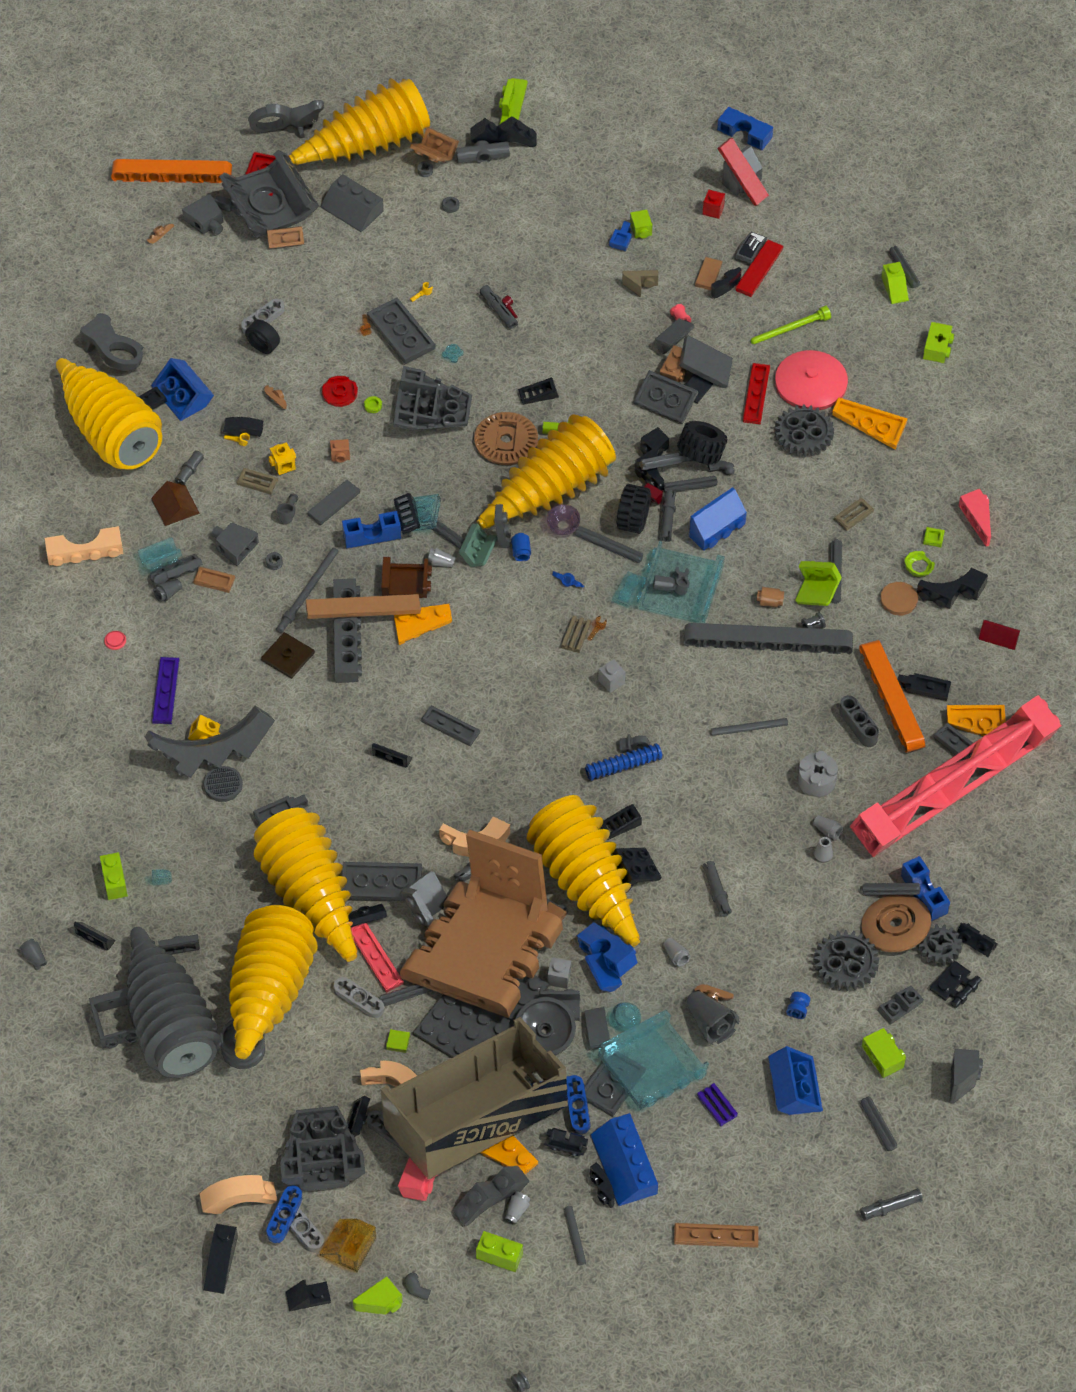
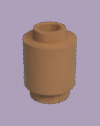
M762 587V590L757 592L756 601H759L761 606L778 608V606H783L784 591H780L777 588Z

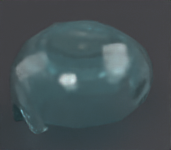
M621 1002L610 1012V1026L618 1032H631L640 1025L641 1012L633 1003Z

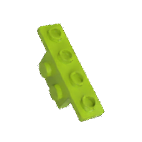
M511 78L508 79L507 85L503 86L502 96L504 97L500 98L499 108L502 109L500 124L511 116L519 120L527 89V80Z

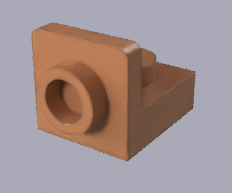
M348 439L330 440L332 461L341 463L350 460Z

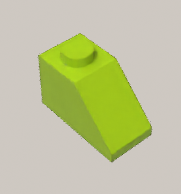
M895 262L883 265L881 278L891 304L909 301L905 273L901 263Z
M386 1276L353 1300V1308L358 1312L384 1315L390 1311L394 1313L403 1303L402 1294Z

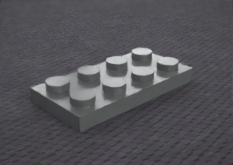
M398 298L367 312L368 319L405 364L436 349V344Z
M343 862L342 876L347 878V883L341 891H349L351 893L348 900L405 901L401 891L422 876V863Z

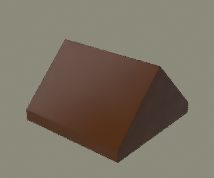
M166 481L151 498L165 526L200 514L186 485Z

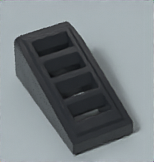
M552 377L518 389L523 405L559 398ZM536 390L537 395L533 396L532 391ZM525 392H529V398H526Z
M407 493L394 498V505L402 533L406 534L419 529L420 523L413 496Z
M631 804L605 819L600 829L609 830L606 825H610L613 831L610 832V836L607 839L609 840L642 825V817L634 804ZM616 821L620 827L617 828L614 822Z

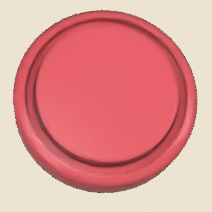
M111 631L105 636L104 643L109 649L118 650L126 644V636L120 631Z

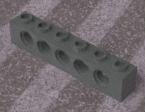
M356 578L333 579L334 598L360 597V586H356ZM361 617L334 618L336 683L359 682L358 676H362V664H358V660H362V650L358 648V644H361V633H357V628H361Z

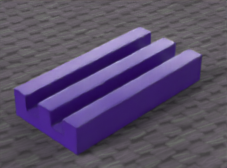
M715 1083L711 1087L705 1088L703 1092L697 1093L698 1098L720 1126L738 1116L736 1110ZM712 1091L717 1095V1097L720 1099V1101L727 1108L731 1115H729L726 1112V1110L723 1108L720 1102L713 1095ZM705 1095H708L725 1119L720 1117Z

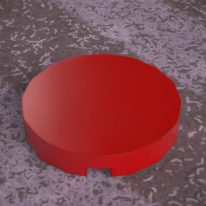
M346 376L331 377L322 386L324 400L335 407L350 405L358 395L356 382Z

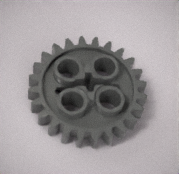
M803 404L801 409L797 405L795 410L789 407L788 412L783 411L782 416H778V421H776V440H779V445H784L783 450L789 448L790 454L796 451L797 456L803 453L804 457H806L807 453L813 456L815 451L820 454L821 449L826 450L827 446L831 445V440H833L834 427L833 422L830 421V416L825 417V411L819 413V408L812 410V405L808 409L805 404Z
M847 930L844 931V935L837 931L835 937L830 933L828 939L823 938L822 944L818 943V950H815L814 955L815 971H819L818 977L825 976L823 982L830 981L831 988L835 984L838 985L839 991L842 986H845L846 991L851 986L856 991L857 985L864 988L865 982L870 984L871 977L875 978V971H878L879 958L877 957L878 950H874L875 944L868 945L869 938L862 940L863 934L857 937L855 936V931L848 935ZM831 965H836L838 968H833ZM850 970H856V971H858V972H857V973H853V972H851Z

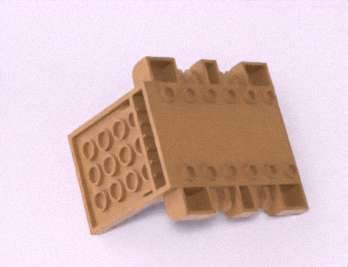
M469 829L466 834L471 868L469 884L462 881L456 883L444 902L445 910L443 913L447 917L441 916L439 919L432 920L425 931V943L428 946H421L420 949L413 950L400 970L401 979L509 1018L521 998L518 988L520 983L515 978L523 979L526 976L533 979L539 969L538 952L534 949L541 950L543 946L551 949L563 930V925L558 916L548 912L542 855Z

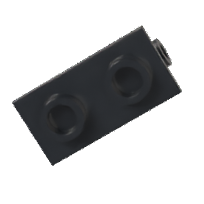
M960 923L957 933H959L958 939H962L963 943L989 957L992 950H995L998 945L995 942L996 940L985 934L981 935L980 931L969 923Z
M548 1128L546 1135L548 1138L544 1145L549 1146V1149L554 1151L564 1150L573 1156H583L585 1154L588 1139L585 1136L571 1132L569 1139H566L567 1131Z

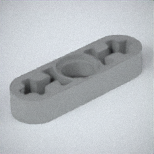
M273 299L244 319L241 324L243 333L248 328L247 325L250 326L261 315L268 316L264 320L267 323L282 315L285 311L284 302L281 299Z
M340 977L335 980L334 991L339 997L371 1018L382 1016L384 1004L380 999L346 977ZM346 984L347 990L345 988L340 990L339 985L343 986ZM361 994L365 998L361 1002H356L353 997ZM378 1005L379 1010L371 1011V1006L375 1007Z
M299 1208L295 1215L296 1219L291 1224L290 1229L310 1252H319L324 1247V1237ZM286 1210L280 1212V1216L283 1219L288 1218L290 1214L285 1215ZM300 1223H305L308 1229L304 1232H299L296 1227ZM310 1233L314 1240H318L319 1245H310L311 1239L308 1236Z

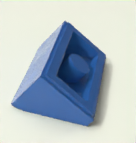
M606 952L585 956V960L600 990L613 992L622 985L620 977L606 967L603 956Z

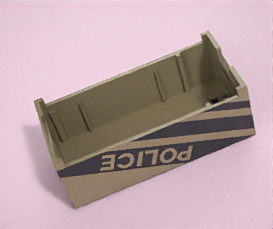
M521 1017L514 1020L513 1027L390 1090L387 1085L380 1089L384 1127L428 1180L568 1106L566 1067L551 1050L547 1052L536 1040L534 1031ZM532 1073H537L543 1079V1082L540 1083ZM526 1076H529L534 1082L533 1087L526 1081Z

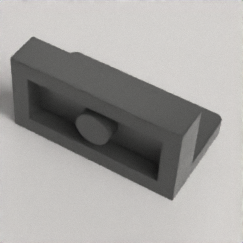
M678 318L655 338L658 351L662 354L667 353L694 329V324Z

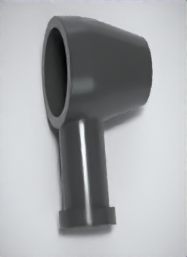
M294 493L290 494L287 503L277 506V515L284 524L291 523L295 515L294 504L297 502L298 496Z

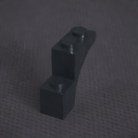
M513 116L498 126L484 118L470 128L471 142L474 144L478 141H487L489 144L515 142L528 147H535L537 145V133Z
M657 427L641 437L640 450L644 455L635 460V473L639 478H643L646 483L663 491L664 479L661 477L658 469L642 470L639 466L641 459L661 456L669 449L670 438Z
M970 568L961 578L947 583H932L921 579L917 585L916 592L923 600H930L941 608L951 609L959 594H962L967 599L977 601L987 584L988 575Z

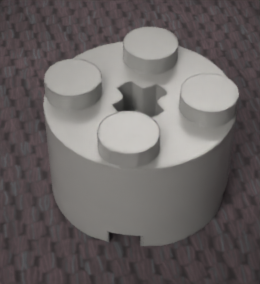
M818 751L817 753L805 756L799 764L798 785L800 789L808 795L817 797L830 794L837 782L838 766L835 760L824 751Z

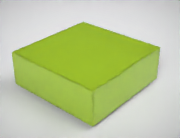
M926 527L923 544L941 548L945 530Z
M390 1029L386 1050L406 1053L410 1032Z

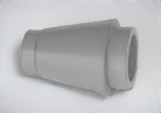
M431 548L428 563H431L432 566L453 568L456 557L438 548Z
M820 815L813 822V825L830 840H837L843 832V827L839 822Z
M828 837L820 838L814 850L815 858L821 862H827L833 857L831 840Z
M668 938L664 942L663 946L674 965L681 967L689 962L690 955L686 948L673 938Z
M515 1192L514 1195H511L505 1220L516 1224L530 1206V1198L521 1192Z

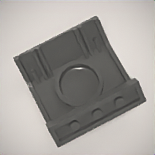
M280 150L273 154L276 159L264 169L240 177H234L225 172L219 176L223 182V188L230 195L231 201L238 208L239 214L244 218L247 227L252 231L255 238L266 235L267 230L287 228L302 222L320 207L288 154Z

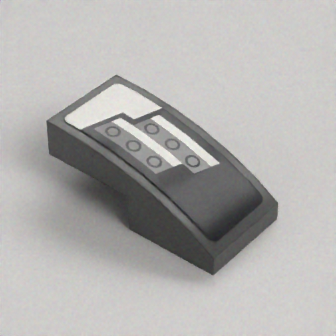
M751 231L740 246L735 258L752 264L759 250L766 243L767 237Z

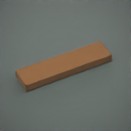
M675 1223L674 1244L758 1248V1226Z

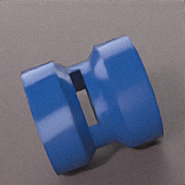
M793 992L790 996L791 1004L788 1005L786 1013L790 1017L804 1019L807 1014L806 1007L810 1004V997L803 992Z

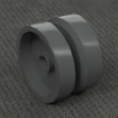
M233 1019L225 1024L220 1032L222 1040L221 1054L225 1062L231 1067L249 1069L256 1066L265 1055L264 1034L263 1039L258 1041L247 1059H240L235 1053L236 1030L233 1026Z

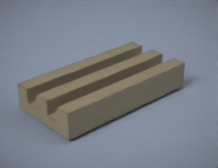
M243 468L237 480V485L271 495L278 482V478ZM245 474H246V475L253 476V477H256V478L253 479V478L246 477ZM260 479H263V480H266V481H270L271 484H270V483L263 482V481H261Z
M860 498L836 515L834 520L848 531L874 512V508L864 499ZM861 504L863 505L861 508H859L858 510H855L853 513H851V515L848 516L846 519H844V520L842 519L845 515H847L848 513H850L852 510H854L855 508H857L859 505H861Z
M573 615L561 648L580 653L590 628L591 620L584 621V618L580 617V619H577V616ZM575 623H578V625H577V627H576V630H575V632H574V635H573V637H572V640H571V642H570V645L567 646V643H568V640H569L570 635H571V633H572V630H573V628H574V625H575ZM583 624L585 625V627L580 637L577 648H575L574 644L576 642V639Z

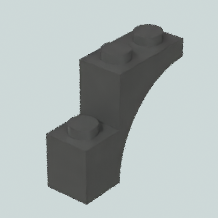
M519 1166L503 1167L492 1181L476 1182L452 1211L463 1226H468L494 1204L511 1197L515 1192H521L530 1181Z

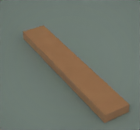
M419 594L307 599L305 602L307 619L420 614L421 612Z

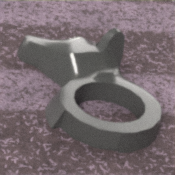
M314 100L295 108L280 104H267L266 107L259 108L251 113L248 117L249 125L257 133L278 131L293 125L298 129L300 137L305 138L304 128L312 127L317 122L319 112L324 109V102L322 100ZM274 116L280 118L268 123L259 122V120L266 117Z
M99 313L93 320L81 327L80 338L86 341V353L96 348L108 366L121 371H132L140 366L143 357L142 349L144 347L131 338L117 335L110 323L111 318L108 315ZM110 350H125L131 353L134 359H119Z

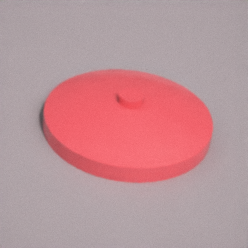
M815 350L800 351L786 357L778 366L775 376V385L779 395L788 404L794 407L797 405L800 409L803 404H805L807 409L812 405V410L816 408L823 410L836 404L838 397L843 398L848 384L847 373L843 365L833 356Z

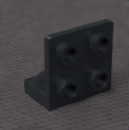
M645 847L616 848L611 856H622V861L617 869L627 870L626 876L622 879V884L630 883V889L636 882L659 881L662 878Z

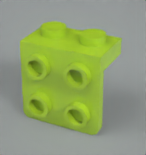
M801 561L799 568L805 580L796 597L797 604L828 606L842 578L835 563Z

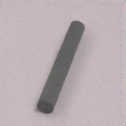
M567 1206L564 1209L578 1265L586 1264V1259L573 1207Z

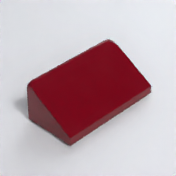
M983 620L979 640L1015 650L1020 630Z

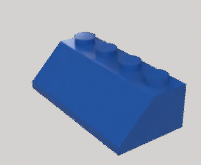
M630 1113L610 1119L591 1134L604 1171L612 1185L618 1206L658 1194V1182Z

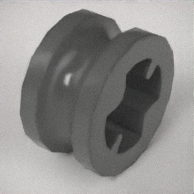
M422 161L418 164V174L421 177L432 175V163Z
M272 552L267 555L266 565L269 569L278 570L282 567L283 559L281 554ZM272 559H276L277 563L273 564Z
M519 1371L517 1376H511V1381L519 1392H524V1388L529 1389L530 1384L526 1376Z

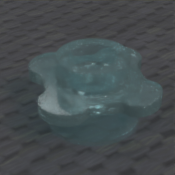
M456 344L448 345L446 351L442 353L443 358H448L453 363H456L458 358L464 355V351Z

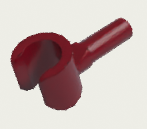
M508 295L502 299V303L515 319L518 318L511 307L513 304L512 298Z

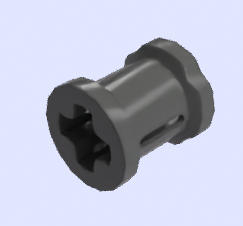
M820 612L811 618L801 619L803 628L823 629L826 627L825 620Z

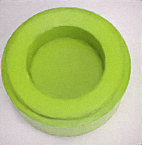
M376 396L368 397L364 401V409L368 413H378L382 409L381 399Z

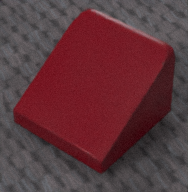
M647 483L644 487L650 488L651 501L660 505L663 491Z

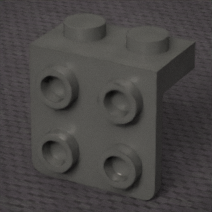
M428 871L401 891L407 906L414 915L415 921L419 925L427 927L434 920L432 916L444 908V902L447 899V895L433 871Z

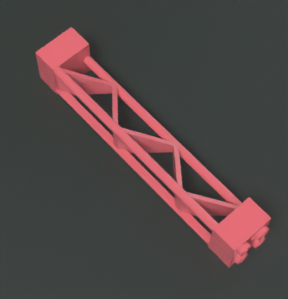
M1037 695L1021 706L1009 720L882 805H879L877 802L859 814L849 827L872 857H875L1050 739L1062 726L1059 718L1050 711L1047 702ZM1027 742L1028 745L1022 748L1024 743ZM972 753L970 758L960 761L961 759ZM977 767L991 769L965 787ZM915 791L912 797L902 800L903 798H905L906 796ZM919 806L934 807L908 825Z

